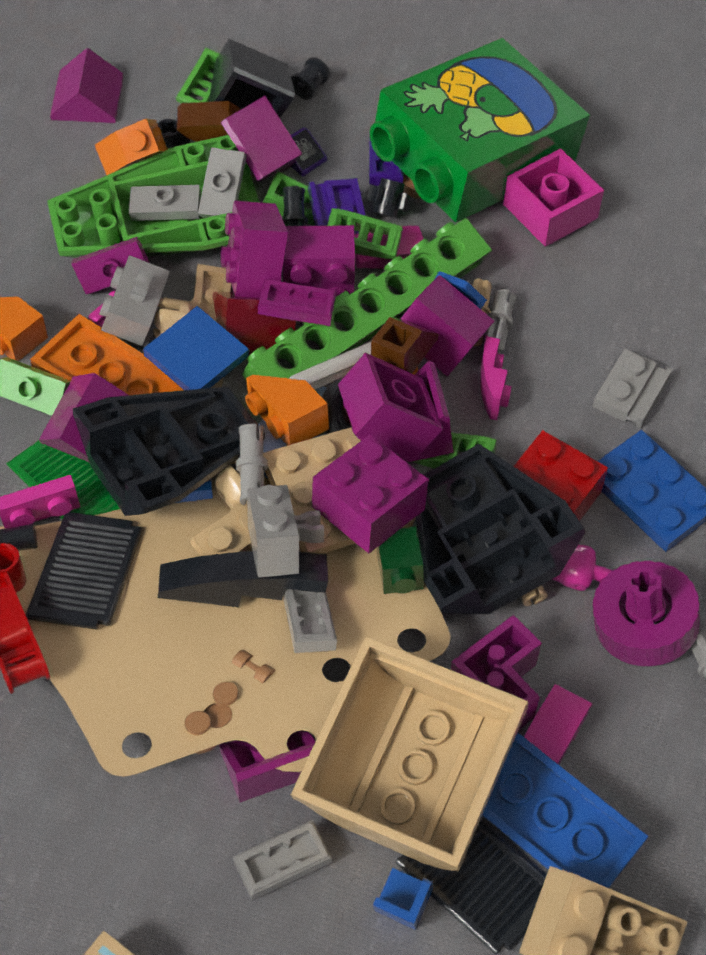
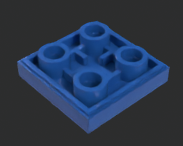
M198 306L143 348L144 356L183 390L211 388L249 356V349Z

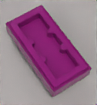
M137 236L72 260L71 265L87 295L110 287L117 266L124 268L129 255L145 262H150Z
M264 279L258 304V314L330 326L337 291Z

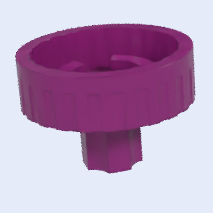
M636 561L624 564L608 573L594 593L592 606L597 637L601 645L612 656L625 663L637 666H657L669 663L686 653L697 638L700 628L699 596L692 581L673 566L653 561ZM667 608L666 618L662 622L654 625L655 622L659 621L665 615V611ZM625 612L627 613V615L629 616V618H630L631 620L635 621L634 624H632L631 622H629V620H628L627 617H626Z

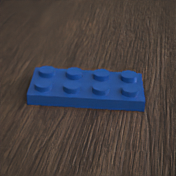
M517 732L482 816L547 870H549L550 866L610 888L647 841L648 836Z

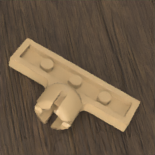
M197 264L193 300L186 301L166 297L160 299L157 307L161 308H158L155 313L154 324L158 329L153 328L154 337L157 338L196 306L216 321L212 295L214 291H231V283L226 282V268ZM223 378L211 388L222 387Z
M228 465L216 477L215 490L230 507V512L191 537L190 544L200 556L242 552L252 548L248 530L247 504H240V472ZM264 476V486L271 485L269 479Z

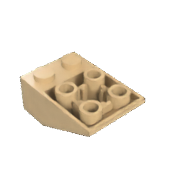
M550 866L519 953L522 955H677L688 921L576 874Z

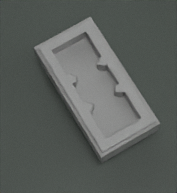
M211 148L198 210L200 217L207 218L232 212L233 202L238 201L246 161L245 152Z
M200 186L131 187L130 220L199 219Z
M285 589L283 600L294 653L336 650L337 638L326 592L317 593Z
M311 820L233 856V862L251 900H254L332 863V857L314 821Z

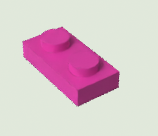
M71 475L0 497V517L4 528L29 525L52 516H63L71 510L80 508Z

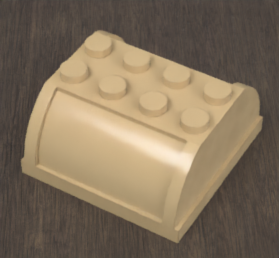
M365 636L291 796L294 800L304 803L322 817L348 831L421 863L440 869L459 871L517 731L522 724L528 708V701Z

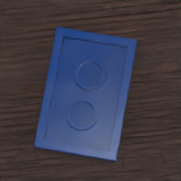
M640 430L598 460V462L608 467L602 493L665 552L706 522V488L644 431Z

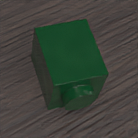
M416 526L400 528L377 547V558L384 594H404L413 590L424 589L423 561Z

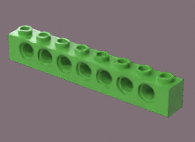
M467 218L456 225L452 221L438 230L435 239L430 242L427 238L421 240L410 250L411 254L404 259L401 256H397L384 267L385 272L379 276H376L374 273L370 274L357 285L359 289L352 294L345 291L338 295L335 300L330 326L303 322L304 326L296 331L291 327L281 333L275 339L276 344L266 350L262 346L247 357L248 364L242 376L245 380L251 375L290 378L296 373L365 344L374 338L389 317L401 319L414 300L433 282L439 271L460 279L481 265L492 249ZM441 252L447 253L451 259L445 258ZM415 269L421 270L426 277L420 276ZM388 286L396 288L400 295L392 293ZM361 304L370 306L374 313L365 311ZM334 322L342 323L347 331L337 329ZM306 340L316 342L320 350L310 348ZM277 359L287 360L292 365V369L283 368Z

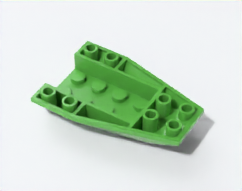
M229 135L176 146L47 200L59 255L78 258L137 236L147 257L202 251L228 245L229 235L225 233L227 213L207 218L199 216V219L131 221L129 215L131 187L199 185L202 195L211 148L239 150ZM245 161L238 201L259 202L250 168Z

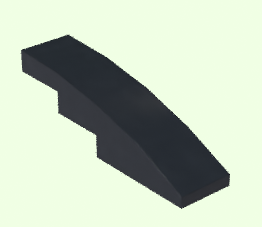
M253 551L205 555L160 564L158 598L239 607L241 596L282 600L285 589L325 593L328 585L327 554L299 552V574L259 578L257 576Z

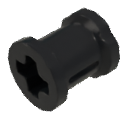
M317 57L308 58L304 64V69L300 73H295L291 76L295 95L303 100L311 99L314 96L315 89L320 84H324L329 80L330 70L321 59Z

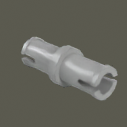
M244 424L239 427L240 458L236 460V470L240 472V504L242 505L247 504V488L264 486V472L268 470V460L263 455L264 427L261 425L257 427V424Z

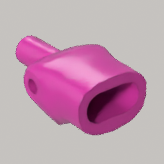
M578 545L560 575L552 580L558 581L562 585L574 590L584 591L590 587L592 580L601 582L613 570L596 565V552L592 547Z

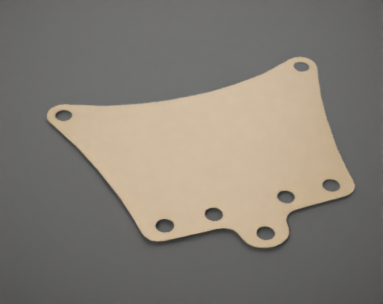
M343 405L344 420L351 425L347 410ZM216 479L211 480L213 499L173 503L142 515L125 516L121 509L94 515L133 521V526L142 528L136 551L109 626L99 624L98 629L95 630L27 620L51 676L50 680L66 701L98 762L110 774L126 777L233 740L246 741L255 746L265 760L288 752L287 740L296 731H308L317 740L344 680L332 682L324 677L322 668L328 660L342 658L351 667L365 636L407 652L401 649L397 640L402 631L411 628L417 629L425 635L426 644L419 651L407 653L431 661L446 651L451 637L449 629L425 582L424 589L413 590L404 594H384L377 558V548L368 554L359 545L353 544L325 553L327 554L328 565L326 595L336 633L337 645L334 651L294 653L283 598L282 600L241 596L239 607L158 598L160 564L200 556L190 544L191 537L230 512V507L215 490ZM62 521L34 525L38 548L18 550L27 581L23 589L16 594L25 615ZM244 649L253 655L250 661L259 667L267 664L275 671L264 683H261L254 678L256 673L254 670L246 665L240 669L231 663L234 656L240 650ZM221 682L235 684L239 695L233 704L228 705L232 710L231 721L224 727H210L202 735L190 734L185 728L186 717L194 711L204 712L208 706L216 703L213 698V690L216 685ZM137 732L148 735L152 746L146 755L140 758H130L125 755L122 750V744L127 736ZM308 757L277 767V769L286 772H301Z

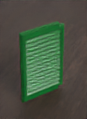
M39 440L6 463L28 487L71 475L80 508L70 512L98 515L120 509L91 468L89 462L42 444Z

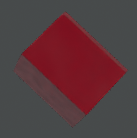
M214 291L212 295L217 323L249 349V355L262 346L267 350L275 345V339L285 330L292 327L295 331L296 320L258 314L260 298L235 297L234 292Z

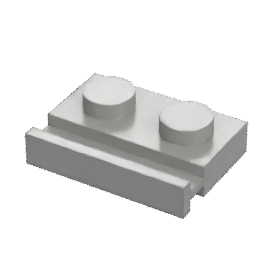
M624 348L595 396L592 407L624 422L630 420L636 423L635 427L641 429L670 379L672 369L667 367L664 370L657 366V362Z

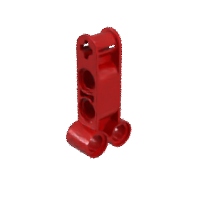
M0 543V670L10 694H13L16 687L44 676L46 679H50L51 676L16 594L23 589L27 581L19 551L9 543Z

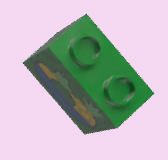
M500 38L381 89L375 123L370 127V141L374 151L382 160L386 162L392 161L413 181L416 192L425 202L436 203L456 223L504 200L507 176L535 161L562 149L575 162L590 114L504 38Z

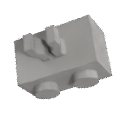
M129 255L125 267L117 266L110 287L116 289L114 297L106 294L99 315L106 317L101 331L142 346L170 271Z
M265 485L257 488H247L248 530L258 578L299 574V541L308 543L324 542L323 524L320 525V511H308L295 516L287 485Z

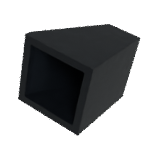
M228 38L215 61L209 102L230 101L243 109L266 96L278 117L281 118L295 97L288 65Z

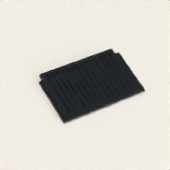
M73 512L65 514L28 607L27 619L95 630L98 629L99 624L109 626L136 551L142 528L133 526V521Z
M481 821L478 823L459 871L433 867L405 855L398 857L395 861L408 875L421 881L423 878L432 881L434 889L431 896L495 955L501 951L502 946L511 951L526 934L545 881V877Z

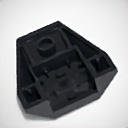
M228 387L107 397L73 408V416L90 466L125 516L146 514L181 501L240 457L239 427L244 424H257Z
M481 444L473 446L424 474L428 478L425 510L416 516L418 539L423 561L424 582L442 613L484 615L493 613L559 576L586 533L584 527L565 500Z

